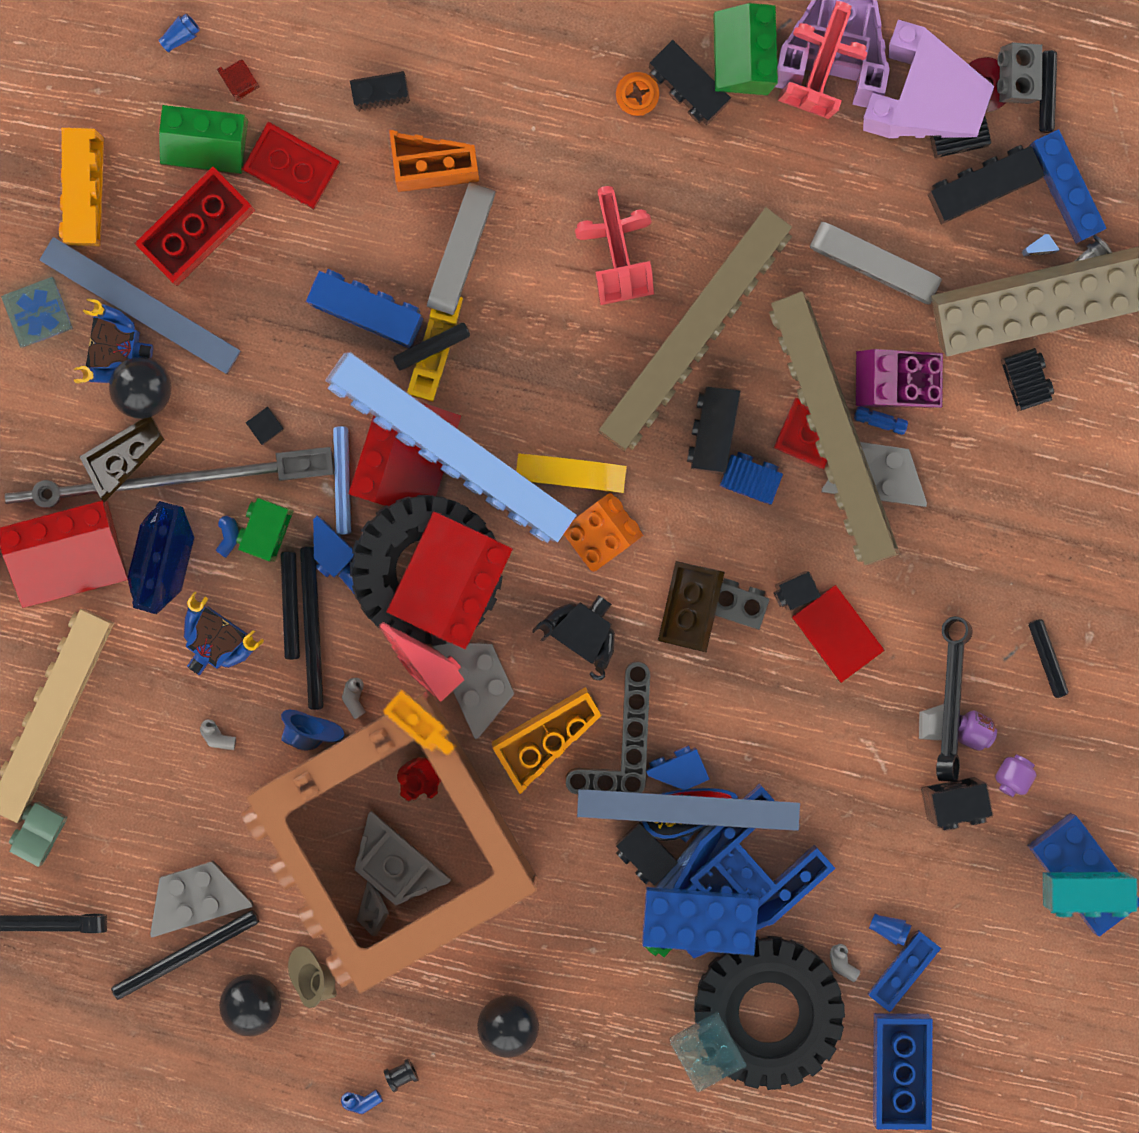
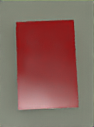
M267 122L242 170L315 210L341 162L276 125Z
M834 585L820 595L821 597L812 601L791 618L838 681L842 683L885 650L839 588Z

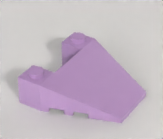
M812 0L794 29L799 26V23L808 24L814 27V33L820 36H824L836 1L845 2L852 6L840 43L849 46L851 42L863 44L867 47L866 52L868 54L865 60H860L836 52L829 75L857 81L852 105L867 108L872 93L885 95L890 71L885 56L886 47L885 41L882 39V24L877 0ZM794 29L781 47L777 61L778 83L775 86L776 88L783 89L789 82L801 86L805 70L811 71L820 47L794 36Z
M898 20L890 41L888 58L911 64L899 100L872 93L864 115L863 131L886 138H899V136L925 138V136L941 135L942 138L977 137L994 86L925 27Z

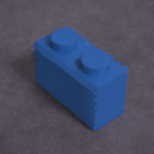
M738 452L737 456L730 455L726 473L723 474L719 486L772 505L783 473L778 472L779 467L765 461L762 466L753 463L752 456Z

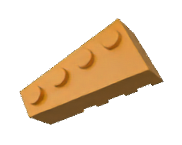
M61 128L62 194L60 196V210L63 214V222L59 223V237L63 238V243L70 246L101 247L104 137L96 129Z
M584 687L491 742L492 748L519 794H521L535 778H538L556 758L565 752V749L577 740L602 715L587 688Z

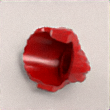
M414 758L401 766L397 773V780L400 783L399 795L405 801L416 800L423 793L430 799L438 794L437 790L441 779L429 758Z

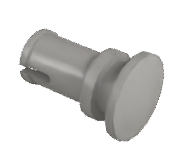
M1094 235L1093 239L1096 242L1092 245L1089 243L1086 246L1088 249L1075 261L1106 253L1110 254L1112 250L1103 239Z

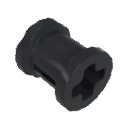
M409 1058L404 1060V1064L392 1070L388 1068L384 1070L387 1083L393 1092H397L398 1087L410 1081H419L417 1072Z

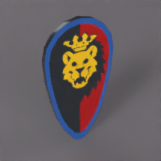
M696 788L662 793L666 795L738 799L737 794L716 788ZM642 821L644 828L652 837L663 841L676 840L710 826Z

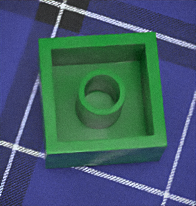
M257 498L256 502L251 501L246 513V517L250 518L247 527L241 528L236 543L240 544L238 550L269 562H275L294 510L261 498Z

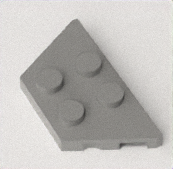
M860 442L881 501L921 507L927 506V501L909 449ZM828 479L821 492L835 494L838 493L836 484L830 483Z
M446 642L447 644L433 646L435 650L439 651L446 658L452 656L461 666L458 671L465 680L453 692L474 738L477 739L515 694L493 644L469 643L466 650L450 642Z
M373 811L368 814L354 870L391 902L398 905L415 896L427 893L434 888L446 885L451 881L450 877Z
M214 861L159 878L150 932L151 938L253 906V902L236 887L237 885L222 872V869Z

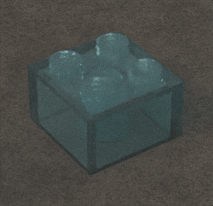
M718 1011L670 1037V1043L697 1093L747 1066Z

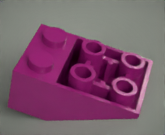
M883 349L856 351V406L942 408L943 353Z

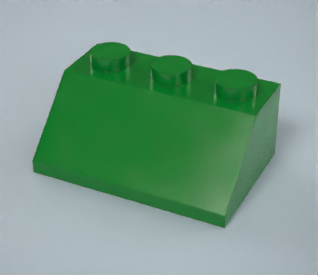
M747 3L714 12L715 91L768 96L778 83L776 5Z
M162 105L159 129L160 164L210 170L214 167L219 172L242 174L248 128L247 117L243 114Z

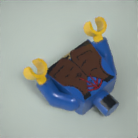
M87 299V301L93 302L94 309L91 312L83 309V312L94 317L86 366L73 369L82 371L83 378L74 379L75 383L87 381L109 383L112 373L123 361L133 357L152 358L153 345L139 342L140 332L135 330L132 320L118 309L104 304L101 305L95 299Z
M194 592L187 601L188 610L184 622L186 647L195 653L187 667L194 673L201 675L208 663L218 669L221 666L230 668L246 661L252 652L263 644L264 639L262 638L259 642L254 641L252 637L255 633L254 630L247 634L209 606L204 607L208 598L204 597L202 602H198L195 599L197 592Z

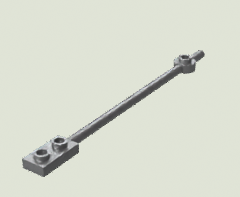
M331 447L282 452L276 453L277 462L127 479L116 491L278 473L279 481L334 475ZM43 480L38 482L33 490L5 493L6 504L34 501L40 507L51 508L57 505L61 498L98 494L93 483L59 487L53 481ZM46 489L52 491L50 499L44 498L43 493Z

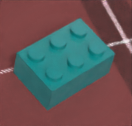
M1043 872V906L1050 910L1051 913L1056 914V917H1073V912L1084 913L1085 917H1101V912L1112 913L1114 917H1128L1129 912H1137V878L1127 872Z

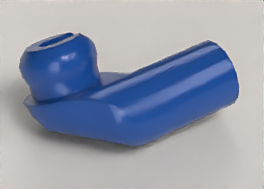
M223 516L219 519L218 526L222 530L224 539L215 551L227 558L237 544L239 527L234 518Z
M374 1090L365 1097L350 1092L343 1094L341 1097L342 1106L346 1110L358 1114H364L383 1102V1098L377 1090Z

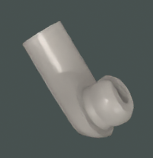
M360 678L349 679L345 684L342 701L354 719L366 713L359 702L364 688V683Z
M207 719L202 722L200 732L210 747L235 750L236 737L222 735L213 720Z
M843 944L834 945L830 950L832 969L850 981L855 982L860 974V970L848 964V948Z

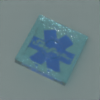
M53 277L1 296L21 348L73 329Z

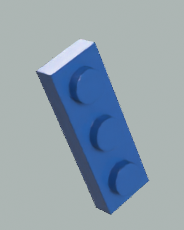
M918 930L867 993L868 996L888 1012H891L941 948Z

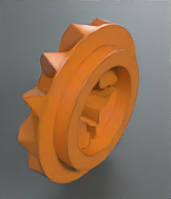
M632 72L625 75L619 81L616 88V101L622 111L631 116L646 115L654 110L659 100V87L656 81L650 75L643 72ZM634 83L639 91L646 92L642 96L641 105H639L636 98H626L633 94Z

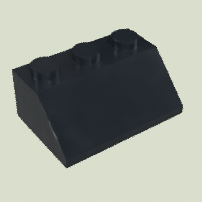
M706 387L704 393L699 392L696 408L701 409L699 420L694 419L692 435L696 436L695 447L689 446L687 462L691 463V469L721 475L726 473L740 390Z

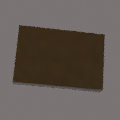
M678 561L675 562L658 641L707 653L724 571Z

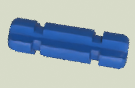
M862 406L857 407L854 415L855 421L868 422V425L888 431L892 429L894 433L901 435L905 434L908 427L907 420L901 418L894 419V416L875 410L871 412L868 408Z

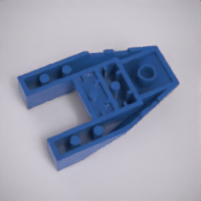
M760 784L743 798L748 800L775 801ZM714 826L699 841L673 889L756 895L759 899L756 930H759L777 922L836 868L813 845L779 877L772 881L739 844L756 828ZM686 950L693 958L708 953L707 951Z

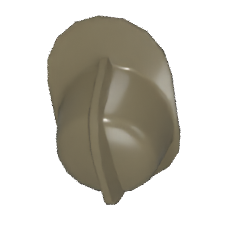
M305 946L295 948L289 957L288 972L303 1005L307 1008H314L320 1001L334 998L337 995L335 978L329 967L319 963L309 948Z

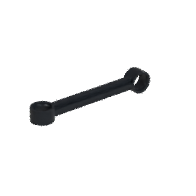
M956 616L948 618L942 625V635L948 642L942 744L941 754H939L937 759L936 773L938 781L957 782L960 773V759L957 752L964 644L969 642L973 633L971 624L967 620ZM959 621L964 623L966 631L960 640L954 641L949 636V628L953 623Z
M107 914L0 915V931L107 932Z

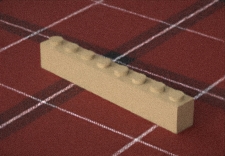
M80 609L79 613L74 612L68 624V627L71 628L68 637L61 639L57 647V652L60 654L55 663H50L45 673V677L48 680L44 688L40 686L33 700L36 702L33 712L29 711L26 714L22 723L25 729L21 737L17 736L11 746L10 751L14 753L10 761H5L1 767V816L16 823L23 821L22 816L32 802L113 628L114 622L86 609Z

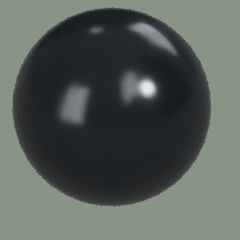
M133 357L123 361L116 367L110 378L109 393L112 402L120 412L132 418L144 419L158 414L165 408L171 396V380L167 371L157 361L147 357Z
M253 974L242 975L233 979L224 988L219 1002L220 1015L225 1025L234 1033L248 1037L258 1036L267 1032L276 1023L281 1010L280 995L276 987L268 979Z
M504 995L494 998L485 1005L478 1018L477 1031L481 1043L489 1052L499 1057L513 1058L526 1053L533 1046L539 1032V1020L535 1010L527 1001L517 996Z

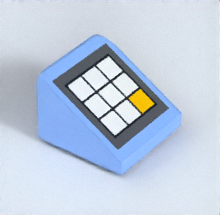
M1045 234L1022 250L1023 256L1053 254L1058 252L1059 248L1050 235Z

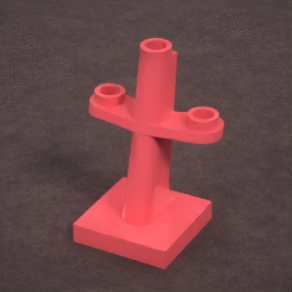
M836 1L824 36L814 33L815 28L804 23H799V26L794 29V36L820 47L805 87L789 82L781 90L778 98L779 102L827 119L838 112L842 100L823 94L836 52L860 60H865L868 54L866 52L867 47L863 44L851 42L849 46L840 43L851 13V5Z
M604 186L599 188L597 193L604 223L593 224L589 220L579 222L575 229V234L579 240L607 237L613 269L595 272L600 305L654 295L650 261L630 265L624 239V233L649 226L651 224L650 215L647 214L646 210L641 209L633 211L631 217L620 220L613 187Z

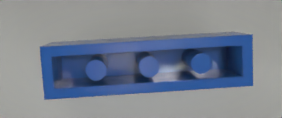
M1058 129L1033 141L1029 146H1032L1044 172V180L1075 244L1107 229L1060 130Z

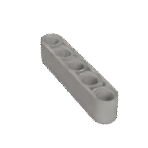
M469 182L437 272L427 307L454 315L495 197V190Z
M826 222L820 223L809 246L812 250L925 304H931V295L936 294L942 281L939 276Z

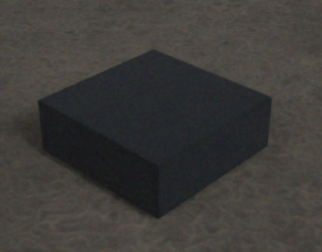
M266 407L245 422L261 445L284 430L269 407Z

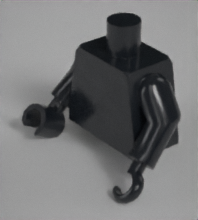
M598 595L590 608L581 602L578 605L571 602L554 609L542 622L533 628V633L537 629H541L544 632V637L541 641L546 640L551 635L591 664L594 663L595 670L601 676L590 672L591 678L597 681L605 678V669L614 653L615 633L610 628L612 624L603 618L612 605Z

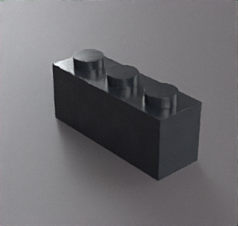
M674 40L649 63L650 76L659 85L664 83L670 89L669 95L678 104L683 102L690 109L688 111L689 115L697 123L702 121L707 126L730 103L731 97L726 92L715 91V81Z

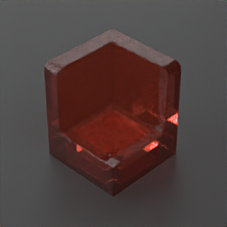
M242 59L226 69L222 67L217 69L236 101L260 88Z

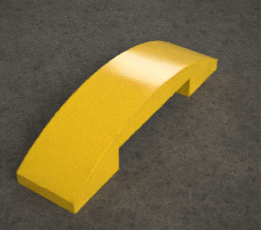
M462 297L459 299L454 315L431 308L423 341L457 325L463 302ZM450 347L416 363L407 394L434 402Z
M518 453L516 472L531 483L624 493L627 466Z

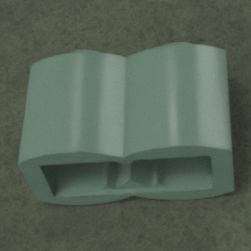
M36 802L33 806L29 805L22 816V820L25 822L21 830L16 829L9 840V844L12 845L9 852L38 867L42 866L68 817L40 802Z

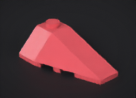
M385 623L379 626L386 639L392 645L393 651L398 654L397 658L410 676L440 702L465 680L458 671L461 666L452 656L446 658L439 651Z

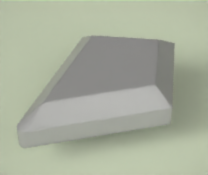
M944 704L919 712V739L942 740Z
M367 882L357 921L372 936H377L389 912L378 890Z

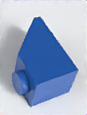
M316 516L313 519L314 559L318 562L315 567L324 576L328 577L331 574L336 578L344 567L352 562L354 556L352 553L353 548L320 516Z

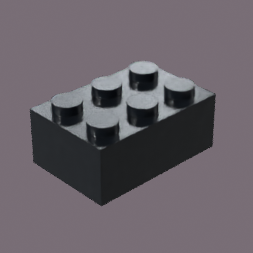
M975 777L957 780V782H945L921 787L926 818L937 827L942 828V830L959 828L958 823L970 822V825L986 823V818L993 817L987 783Z

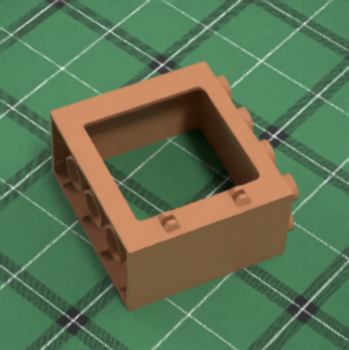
M428 691L416 696L413 700L445 726L444 728L449 731L445 737L456 747L448 756L437 747L433 752L423 746L422 748L494 870L492 877L369 948H360L354 941L286 823V816L292 810L415 740L387 715L380 717L258 788L246 797L251 806L241 812L242 818L254 839L259 842L269 836L277 850L276 858L269 862L281 886L288 890L297 885L306 902L303 903L304 906L298 909V914L308 933L313 939L325 933L334 948L331 950L332 955L326 958L334 978L342 988L353 982L360 994L537 891V875L433 696ZM386 735H389L391 741L377 749L374 742H378L386 737ZM313 779L316 785L309 787L301 793L298 787Z

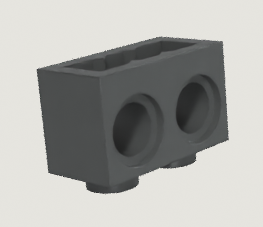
M1012 42L1000 47L997 58L998 65L1000 66V79L997 83L999 102L1031 104L1042 100V45ZM1016 54L1021 59V65L1016 60ZM1016 82H1018L1021 87L1020 92L1016 89Z
M724 578L720 593L725 590L731 592L733 602L731 605L724 607L718 601L715 615L760 630L770 600L764 597L765 591L750 587L749 591L738 588V582ZM750 599L756 600L759 604V610L754 615H748L744 610L745 603Z

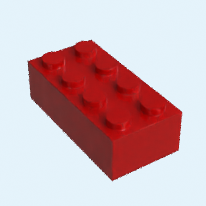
M212 167L134 244L173 284L178 286L255 209Z

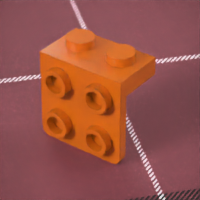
M612 492L576 517L564 532V536L587 567L593 572L600 569L644 536L637 522L630 518L624 510L622 502Z

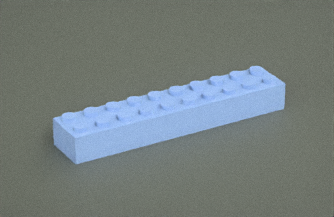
M344 353L325 379L330 384L328 389L340 398L347 396L353 400L350 404L362 414H368L369 412L374 415L373 421L383 429H393L398 432L396 435L397 439L407 446L413 447L416 445L419 447L420 451L418 453L430 462H440L443 465L441 467L443 472L452 478L459 479L461 477L465 480L463 486L475 494H485L487 496L485 501L497 510L504 511L506 509L510 512L507 516L509 519L520 526L526 527L528 525L532 529L529 533L539 540L547 543L549 540L558 542L576 517V514L353 354Z

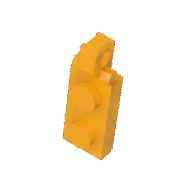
M402 689L382 711L424 748H428L433 752L437 747L447 756L455 749L456 746L445 737L449 733L444 728L445 726Z

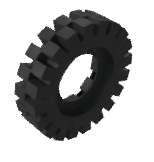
M433 495L405 497L396 500V503L390 506L386 505L376 512V516L371 521L368 520L362 528V534L359 540L355 541L353 547V562H350L353 592L361 605L360 608L379 629V626L385 623L424 644H431L432 646L447 644L445 640L386 612L399 585L396 575L398 559L409 545L420 541L433 511L485 536L496 539L492 531L486 527V523L476 513H473L468 507L456 501ZM502 575L495 586L477 627L485 620L483 617L488 610L492 611L497 601L495 594L497 589L501 590Z
M757 936L755 939L754 955L724 953L720 957L716 956L708 965V971L705 975H702L697 986L698 992L694 1001V1020L698 1037L703 1049L707 1052L708 1058L716 1067L721 1068L726 1076L734 1081L738 1079L748 1087L758 1089L759 1086H766L768 1090L782 1089L781 1085L790 1084L792 1087L803 1083L802 1078L809 1074L813 1077L823 1069L821 1065L826 1059L830 1061L837 1050L835 1047L837 1040L841 1041L844 1029L842 1025L843 1018H845L844 1003L841 998V990L832 972L812 950H808L803 944L794 940L787 941L777 936H768V938L760 939ZM762 983H776L786 987L794 995L798 1003L799 1018L796 1027L786 1038L777 1042L767 1043L752 1038L743 1029L739 1019V1007L744 995L751 988Z

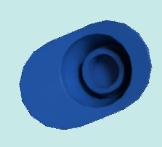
M291 709L284 710L281 714V720L285 724L281 740L300 750H313L319 747L322 742H337L342 740L345 735L344 730L339 725L326 719L310 716Z

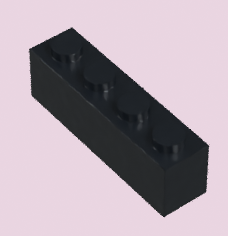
M1019 145L1007 151L1008 156L1001 160H998L997 156L984 161L982 163L983 168L973 171L971 167L958 173L959 179L949 183L945 179L932 185L933 190L928 194V197L940 224H944L1045 176L1032 146L1023 149V146Z

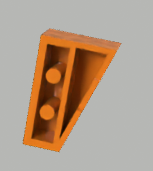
M389 130L395 182L398 192L480 182L475 145L443 139L434 140L424 138L421 135L415 134L412 136Z

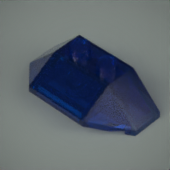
M159 501L156 504V508L140 524L127 577L130 593L133 598L132 604L135 609L158 614L182 591L195 538L182 506Z

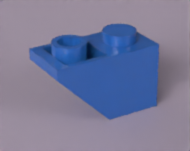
M689 745L674 751L675 757L665 760L663 756L649 762L650 767L646 769L649 777L682 790H687L710 780L697 749H690Z

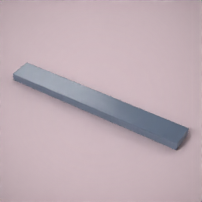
M55 237L51 239L39 259L225 374L229 373L241 353L239 349Z
M578 790L577 817L799 831L800 803Z

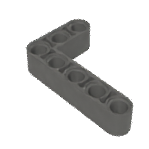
M632 662L625 671L621 770L574 768L566 776V787L571 793L578 795L579 789L642 793L644 791L646 781L650 670L643 662ZM637 666L645 670V677L639 682L633 681L630 678V671ZM633 694H640L644 698V704L639 709H633L629 706L628 701ZM637 721L642 724L643 731L640 735L631 736L627 732L628 725L631 722ZM631 749H638L642 754L641 760L634 764L628 762L626 759L627 752ZM574 774H581L585 777L586 783L581 788H574L570 784V778ZM602 775L610 776L613 779L611 788L601 789L597 784L599 777ZM631 776H635L640 780V787L634 791H630L625 787L626 779Z

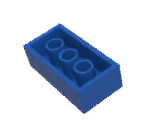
M327 269L326 273L318 272L306 299V302L311 307L406 348L413 347L424 321L418 307L406 302L400 306L394 303V297L378 291L377 295L370 293L368 286L353 280L349 284L344 281L343 275Z
M1069 813L1027 845L1047 872H1119L1080 819L1072 813ZM1137 896V908H1138V907H1139V898H1138V896ZM1101 912V917H1085L1084 913H1078L1090 930L1098 937L1125 918L1114 917L1112 913Z
M646 887L642 946L754 955L759 899L756 895Z
M874 1013L873 1124L876 1129L932 1130L933 1019L929 1014Z

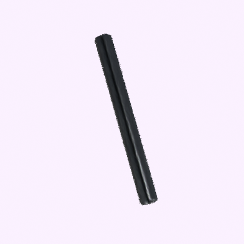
M302 547L300 549L308 708L318 710L322 709L324 704L316 560L314 559V547Z
M251 910L119 982L111 988L114 997L117 1000L122 999L259 923L257 914L254 910Z

